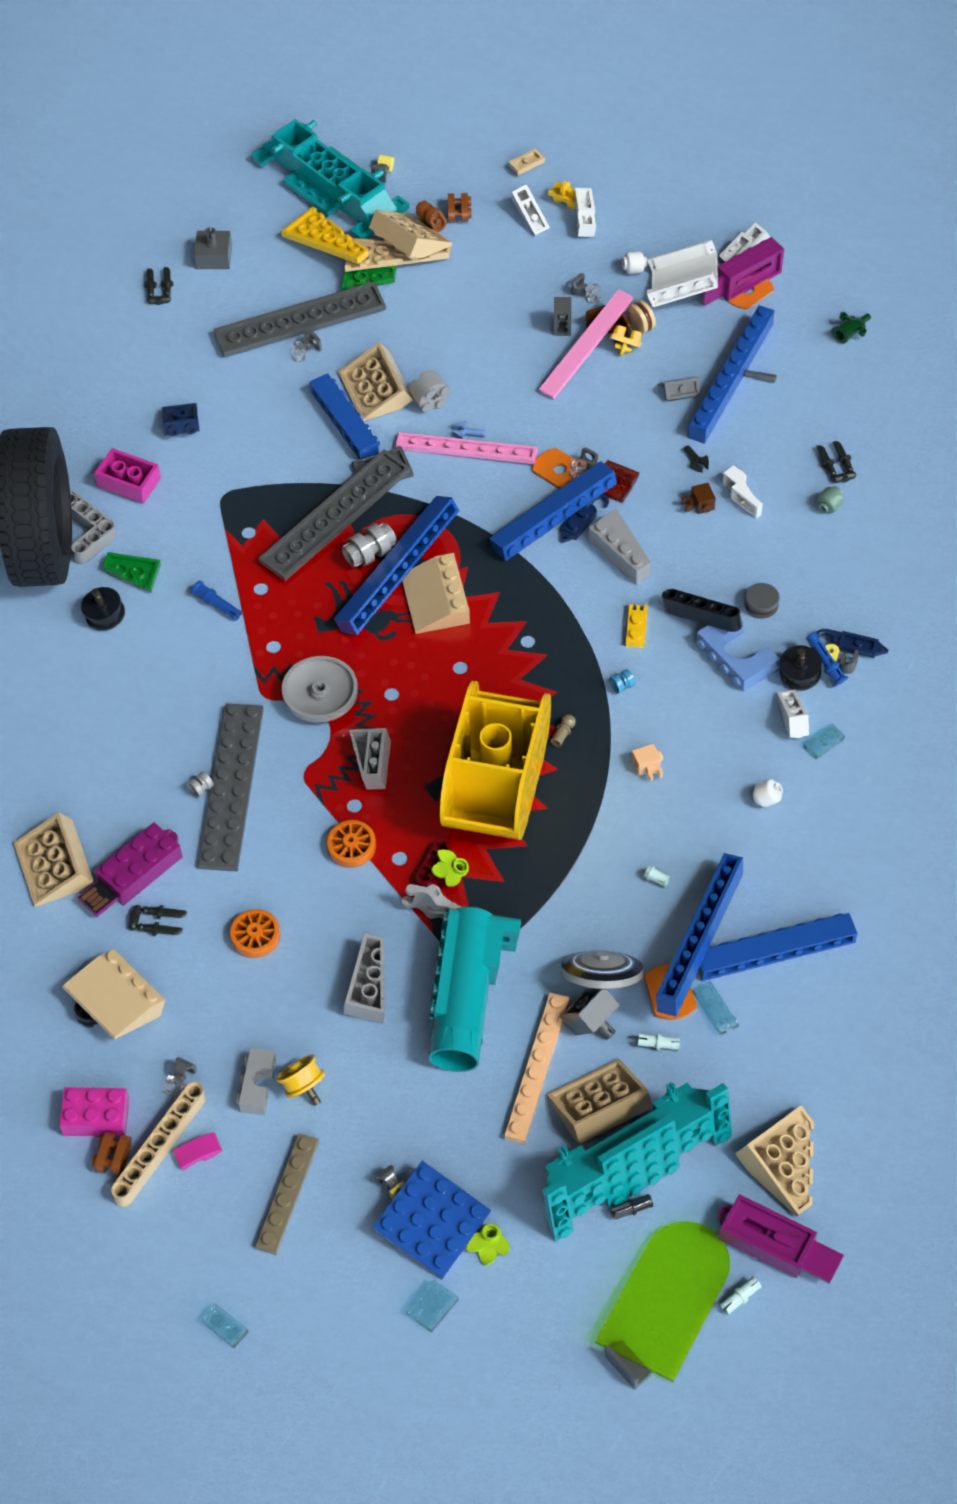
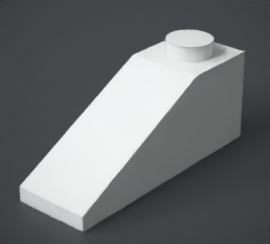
M527 184L514 190L511 194V199L533 234L536 236L550 229Z
M796 690L777 692L785 728L789 737L801 738L809 735L808 713Z

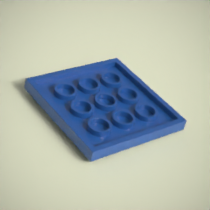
M422 1160L372 1229L442 1280L491 1210Z

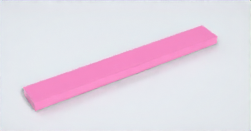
M618 289L539 388L542 394L552 399L556 398L633 301V296Z
M402 432L398 433L395 448L402 447L404 451L535 464L538 447Z

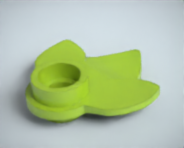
M438 850L437 855L440 862L432 867L431 872L438 878H445L446 886H456L460 883L461 877L468 873V863L465 859L457 858L452 851Z
M495 1224L483 1226L481 1231L475 1233L466 1245L467 1252H478L479 1258L484 1265L493 1263L498 1254L508 1255L510 1248L508 1240L502 1236L501 1229ZM488 1233H494L495 1236L492 1237V1238H489V1237L487 1236V1234H488Z

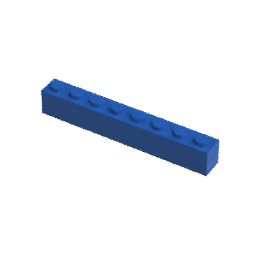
M602 461L592 466L490 537L493 552L505 561L515 556L616 485L617 481L614 470Z
M839 913L830 918H819L814 922L799 923L794 927L779 928L774 932L760 933L750 938L743 937L731 943L723 942L718 946L708 948L698 971L701 980L706 981L856 943L857 930L850 913Z

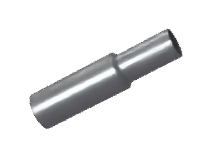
M745 371V376L775 383L777 375Z

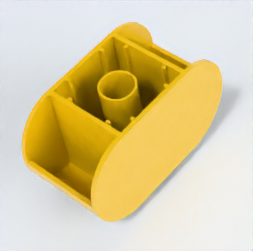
M471 681L466 692L445 768L440 801V822L442 826L515 840L522 839L530 815L547 745L551 717L550 694L545 693L540 702L479 691L478 682Z

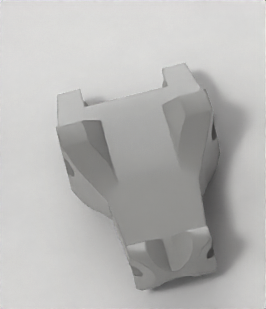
M409 884L405 892L407 895H415V897L405 896L401 900L402 907L420 909L430 919L444 917V912H449V908L457 909L461 907L444 897L440 888L433 884L428 887Z

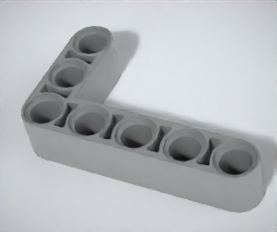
M70 489L72 518L89 530L72 544L71 549L74 561L78 564H85L116 539L114 522Z

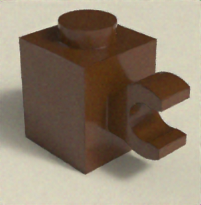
M708 482L692 486L691 496L681 498V504H688L685 505V512L691 511L693 507H695L698 514L715 510L716 498Z

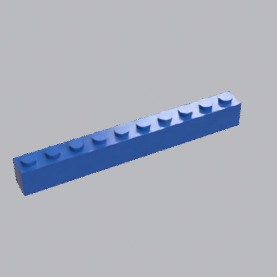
M758 305L690 422L689 439L703 444L706 443L745 375V371L749 368L772 328L775 310Z
M436 496L338 613L334 620L342 633L354 635L360 633L457 515L459 509L452 497Z
M727 853L723 854L656 994L657 1012L677 1017L743 876V857Z

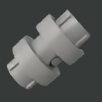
M374 523L364 529V536L356 533L349 537L347 544L342 548V552L346 561L352 567L359 565L365 567L375 561L374 555L382 557L391 551V547L396 544V536L388 524L382 523L378 525Z

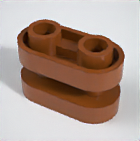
M448 193V222H455V217H462V222H468V218H472L471 208H468V206H471V196H468V193H461V198H454V193ZM455 205H461V210H455Z
M426 200L417 204L416 214L421 222L430 226V228L438 233L445 228L447 219L441 210L433 207Z
M105 1132L104 1136L101 1135L98 1142V1154L94 1155L92 1161L95 1171L105 1173L107 1168L110 1167L112 1175L120 1176L125 1169L130 1153L131 1136L121 1135L118 1141L116 1140L115 1133ZM114 1148H115L116 1151H115L114 1157H113V1159H111L113 1150H114Z

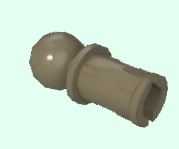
M567 714L562 717L561 724L557 725V730L550 740L552 745L556 747L562 746L567 735L571 733L570 729L575 726L576 720L574 716Z

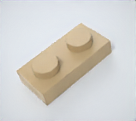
M535 148L509 161V167L519 176L545 163V157Z

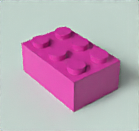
M111 448L94 473L97 487L143 504L161 479L158 464Z
M64 1087L59 1125L63 1136L100 1137L101 1135L104 1136L105 1132L115 1133L116 1137L126 1135L130 1102L127 1089Z

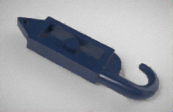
M601 494L567 520L561 527L562 543L572 539L577 540L596 518L597 509L592 504L597 499L604 500V507H608L609 499L606 495Z
M820 629L816 632L818 637L823 635L833 637V644L838 646L841 651L854 653V650L857 649L859 651L858 655L871 658L887 654L889 651L876 638L831 629Z

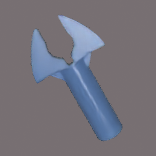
M466 421L453 424L452 435L459 439H463L466 435L485 437L486 431L467 428Z

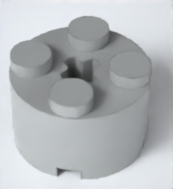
M427 370L419 374L420 378L414 379L411 382L409 393L424 412L435 408H442L446 404L445 400L449 395L450 388L436 371Z

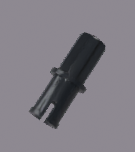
M647 1194L634 1200L628 1199V1202L612 1207L611 1215L614 1220L630 1214L634 1216L639 1211L652 1208V1198Z

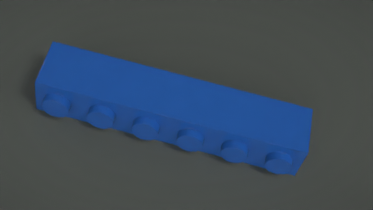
M328 373L311 380V394L357 458L360 460L379 454V439L377 436H373L369 425H365L361 414L355 411L353 403L346 399L345 392L338 388L336 380L332 379Z

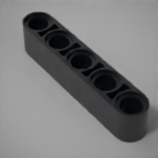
M667 589L662 593L664 609L669 614L730 632H736L742 628L741 614L737 607L676 589Z

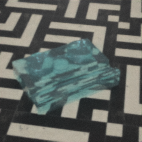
M433 1279L406 1312L409 1317L411 1316L417 1323L432 1333L458 1302L459 1298Z

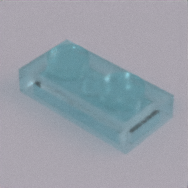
M831 723L803 743V748L814 759H818L842 742L845 735Z
M216 1303L201 1318V1322L233 1348L248 1334V1329Z

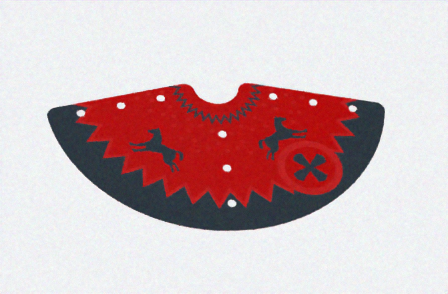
M284 483L253 486L227 492L220 501V507L261 695L272 701L283 700L282 683L286 673L296 663L314 656H329L343 661L353 670L357 679L358 694L356 701L344 715L328 721L331 731L329 744L324 753L306 768L304 773L306 785L338 823L347 820H358L370 826L376 839V851L370 860L402 898L405 896L415 897V895L409 896L406 894V887L409 884L416 885V874L433 844L439 839H445L450 842L451 851L456 857L467 861L469 870L464 877H461L460 883L456 886L448 887L445 884V878L438 877L433 885L440 888L444 897L461 907H478L489 911L493 915L521 919V929L551 898L577 861L598 816L609 771L611 722L603 676L584 631L564 599L550 582L519 553L505 561L493 552L489 539L493 536L491 533L456 515L414 567L435 556L454 553L469 608L470 624L415 634L404 586L401 581L358 635L342 633L334 618L387 556V554L382 557L374 555L375 561L365 567L361 565L352 567L346 561L342 552L343 546L347 544V539L356 533L364 536V529L374 523L378 525L386 523L393 530L397 544L429 504L410 497L387 492L290 578L284 581L259 562V557L342 485ZM251 527L256 530V535L252 538H245L242 536V531L245 528ZM257 584H266L268 586L267 593L263 595L256 594L254 587ZM525 636H532L536 643L533 647L526 648L522 646L521 639ZM269 642H279L281 649L276 653L269 652L266 649ZM458 662H464L467 664L468 670L463 674H458L454 672L453 666ZM471 681L478 682L479 691L540 702L545 693L551 696V717L544 760L527 826L521 840L444 827L440 822V801L445 768L466 692ZM391 688L399 691V697L392 701L384 696L386 690ZM567 714L574 716L576 720L575 726L570 729L571 733L567 735L562 746L556 747L552 745L550 740L557 730V725L561 724L562 717ZM386 728L391 739L386 789L367 790L361 777L349 730ZM351 800H359L363 806L360 811L351 812L348 810L347 804ZM397 852H403L407 855L408 860L403 865H396L392 861L393 855ZM431 861L428 863V866L432 868L438 862ZM428 872L425 879H421V882L428 880ZM411 908L440 942L443 919L441 917L430 919L420 909Z

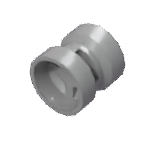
M204 771L197 774V778L187 782L189 790L197 798L201 797L206 789L209 790L214 785L212 779Z

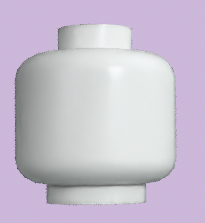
M641 251L627 252L622 257V269L628 274L642 273L644 268L647 267V257H644Z
M768 779L756 784L752 794L753 799L758 805L768 807L780 802L783 789L779 783Z

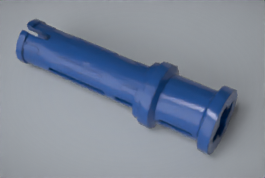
M197 581L192 587L191 593L194 596L198 595L206 604L211 603L234 621L240 618L236 614L242 615L241 610H238L218 596L216 590L205 586L203 581Z
M814 632L809 635L806 640L819 653L822 664L825 667L824 672L834 682L833 686L836 687L846 681L849 677L844 675L839 667V662L833 660L817 633Z

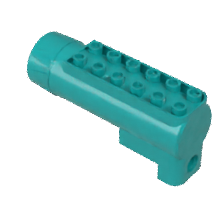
M478 907L449 908V912H444L428 1021L432 1023L429 1061L434 1066L452 1072H467L478 1067L481 1045L483 1044V1028L489 984L495 985L501 950L516 951L521 919L493 915L489 911Z

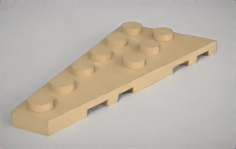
M352 238L354 242L360 243L368 250L369 256L359 264L346 260L345 272L449 259L451 246L424 258L410 259L405 256L404 252L396 250L394 245L388 244L384 240Z

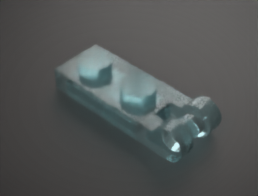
M711 980L693 988L694 996L719 1035L725 1034L728 1029L739 1027L738 1020L732 1015Z

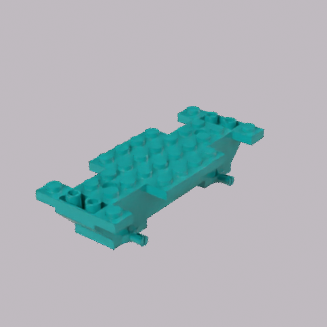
M294 119L273 133L271 139L262 144L263 147L251 154V160L260 167H264L272 160H276L292 172L283 179V184L325 216L329 217L341 209L356 220L358 224L350 229V234L355 238L367 239L374 234V231L369 226L376 209L403 213L410 208L409 203L399 195L391 200L385 190V184L378 179L384 175L383 170L379 169L375 173L367 172L334 147H327L320 142L317 134L311 130L317 126V122L314 120L304 124Z
M669 1082V1085L668 1083L666 1085V1094L652 1103L653 1111L586 1151L581 1145L571 1151H568L566 1146H561L562 1149L559 1147V1157L545 1166L547 1182L545 1188L542 1189L546 1221L549 1224L551 1237L556 1242L561 1238L568 1237L573 1232L572 1219L582 1216L595 1205L598 1206L605 1202V1205L610 1210L612 1207L622 1204L631 1196L638 1195L646 1187L658 1183L666 1175L676 1172L680 1168L679 1155L691 1151L699 1143L710 1139L712 1144L717 1146L728 1141L732 1137L728 1087L722 1083L711 1090L692 1088L687 1082L675 1088V1084Z

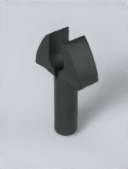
M689 445L685 446L684 451L694 461L691 463L690 468L703 473V467L700 465L702 464L708 470V456L699 457Z

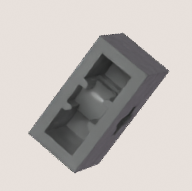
M554 297V336H571V297Z

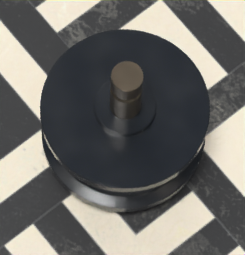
M109 587L94 588L85 595L81 602V611L85 616L86 622L95 630L105 631L112 629L120 624L125 616V607L121 602L118 592Z
M804 645L793 646L787 649L780 659V678L782 682L794 690H808L814 687L821 678L822 660L819 653L813 648Z

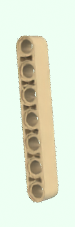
M191 1082L184 1088L111 1188V1193L118 1206L126 1207L134 1200L206 1101L203 1086L200 1083ZM194 1093H200L196 1097L191 1096ZM182 1109H187L184 1113L179 1112ZM175 1125L173 1129H167L169 1126ZM157 1142H164L160 1146H155ZM151 1158L149 1162H143L144 1159ZM133 1175H139L136 1179H130ZM120 1192H127L123 1196H118Z

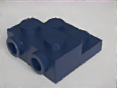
M197 403L162 407L165 436H176L182 433L193 434L200 431Z

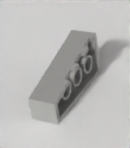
M617 509L589 527L588 541L636 585L650 576L651 561Z
M364 933L343 1014L383 1024L384 938Z

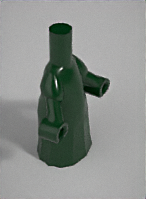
M841 312L839 319L848 321L833 327V336L842 344L846 343L858 331V334L864 337L867 331L865 323L871 319V315L867 313L858 318L849 316L846 312Z

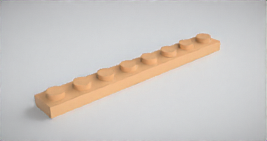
M551 992L549 994L505 1132V1140L521 1144L526 1142L563 1024V1020L560 1017L567 1010L570 997Z

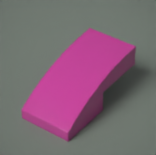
M213 1132L191 1140L173 1151L180 1168L185 1170L201 1159L204 1161L209 1160L223 1150L216 1133Z

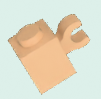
M654 744L632 750V763L639 776L648 774V779L653 781V774L656 773L662 778L663 771L660 766L663 757L660 750H657Z

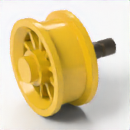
M314 1054L294 1061L276 1076L275 1080L277 1083H282L286 1090L285 1096L287 1098H292L306 1092L313 1105L316 1106L321 1103V1100L314 1091L313 1086L325 1076V1071L319 1069L315 1063L316 1057Z

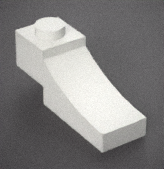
M575 188L577 234L582 237H594L596 222L592 189Z
M755 222L746 233L741 232L719 257L723 262H726L735 255H739L748 248L770 238L765 229Z
M733 465L724 472L723 485L731 491V499L757 519L762 514L763 503L748 488L746 484L747 475Z

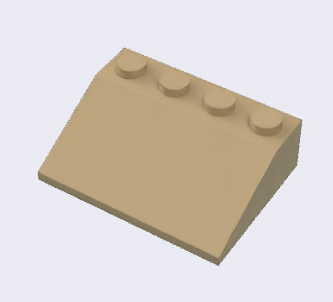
M376 209L369 226L376 236L383 237L386 243L394 245L396 250L404 252L405 256L410 259L424 258L452 245L451 241L411 214Z
M380 342L338 371L357 412L363 418V422L398 411L413 401L390 351Z
M454 553L435 556L412 568L402 580L415 634L470 624L469 608Z
M60 812L14 842L34 906L37 907L77 893L94 882L73 819Z
M114 949L99 955L63 985V989L114 1040L161 1017L165 999Z
M620 1059L547 1094L548 1099L569 1133L579 1145L653 1108L648 1089Z

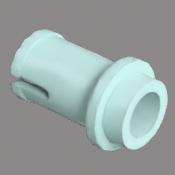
M649 866L644 874V877L647 878L646 880H652L666 887L671 876L656 870L655 866Z

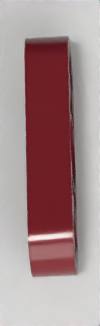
M439 839L433 844L416 874V885L428 887L434 884L437 877L431 872L432 868L428 866V863L431 861L440 862L437 855L439 849L445 847L446 850L451 851L449 841ZM428 872V880L421 882V879H425Z

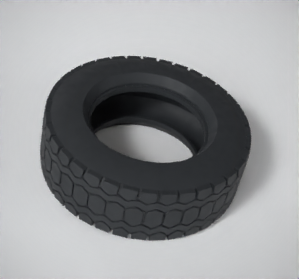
M53 427L3 430L0 434V549L7 576L11 584L17 587L64 584L68 576L72 550V508L67 465L59 435Z

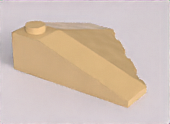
M802 1105L735 1153L747 1171L796 1217L812 1205V1197H808L809 1186L813 1185V1169L809 1168V1158L813 1157L814 1142L810 1141V1131L814 1130V1121Z

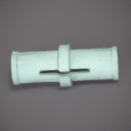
M639 1033L637 1046L653 1047L656 1050L661 1048L679 1051L680 1038L665 1037L662 1034H657L656 1036Z
M752 1276L740 1288H735L733 1290L734 1293L720 1303L722 1309L730 1304L724 1311L726 1314L730 1315L741 1303L745 1304L748 1301V1297L762 1287L759 1281L751 1287L757 1280L755 1277Z

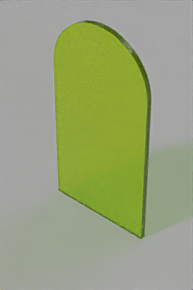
M688 1221L675 1222L658 1230L646 1246L595 1343L605 1348L609 1345L618 1355L674 1382L728 1278L730 1256L725 1243L719 1240V1235L707 1226Z

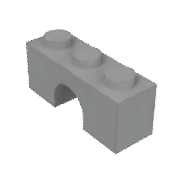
M250 1048L249 1055L245 1056L244 1067H246L245 1074L242 1073L240 1079L242 1090L237 1093L236 1104L239 1105L241 1113L266 1114L269 1099L268 1090L266 1087L255 1085V1083L264 1077L273 1078L277 1061L274 1050Z

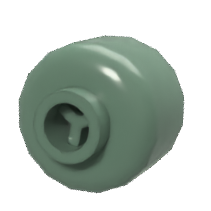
M835 486L826 487L817 497L818 508L824 513L836 512L844 502L843 492Z

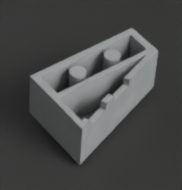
M387 729L349 730L366 789H386L391 739Z

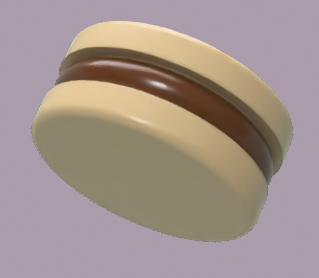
M639 300L627 307V317L635 331L644 334L655 328L656 320L654 313L645 301Z

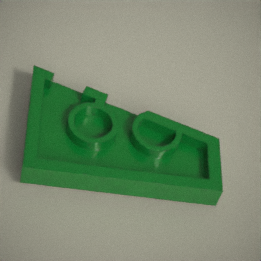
M107 552L103 563V570L151 593L161 562L157 559Z

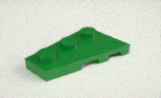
M396 265L344 272L342 291L370 282H375L376 286L394 283L397 271Z

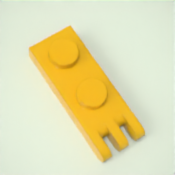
M629 603L626 647L644 648L648 609L646 604H644L643 610H640V604H637L636 610H633V604Z

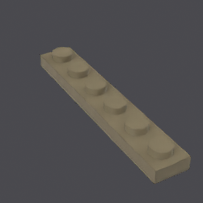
M298 1134L258 1238L256 1250L277 1255L317 1150L319 1139Z

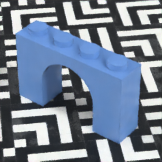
M743 621L742 628L736 632L726 631L710 625L699 630L696 641L699 649L704 650L708 654L709 659L715 662L720 667L722 673L727 674L732 679L733 684L743 692L779 670L780 658L769 647L745 659L734 658L724 650L723 647L728 642L743 633Z

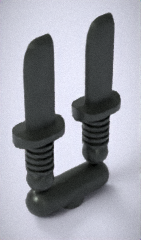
M168 267L163 268L164 281L161 282V287H164V296H154V288L157 287V283L154 282L153 269L147 268V282L144 283V287L147 289V302L149 304L161 305L171 301L170 292L174 282L171 281L170 269Z
M833 441V444L839 455L838 461L843 463L847 472L836 475L833 466L835 464L834 459L829 458L822 445L816 446L823 461L821 465L827 468L833 483H845L856 477V472L853 471L850 462L852 459L851 455H846L839 441Z
M135 905L132 913H130L128 924L130 930L133 931L137 928L139 931L151 932L152 936H156L157 933L179 935L182 933L183 928L159 925V922H155V925L138 924L141 910L143 914L157 915V919H161V916L182 918L186 916L187 911L164 908V905H160L159 908L147 906L141 908L140 905Z

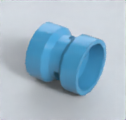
M628 669L621 671L619 675H613L609 678L610 684L617 694L623 692L625 688L635 686V679Z

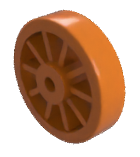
M347 820L331 829L327 837V849L329 856L336 864L348 868L359 867L373 857L376 851V839L373 830L366 823L358 820ZM353 853H357L359 856L353 857Z
M252 909L245 911L233 920L230 927L232 946L239 954L248 958H260L270 954L275 950L280 941L279 923L271 913L265 910ZM263 941L266 944L264 946H261L260 942ZM254 944H257V945H258V948H252V947H253Z

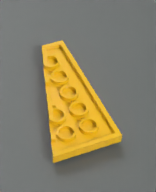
M314 206L281 231L284 238L359 264L369 256L368 250L358 242H354L350 235H345L340 227L331 220L324 218V214L318 213Z

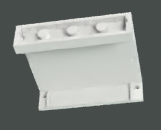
M712 240L647 259L652 270V289L647 290V296L652 307L718 288L717 251Z

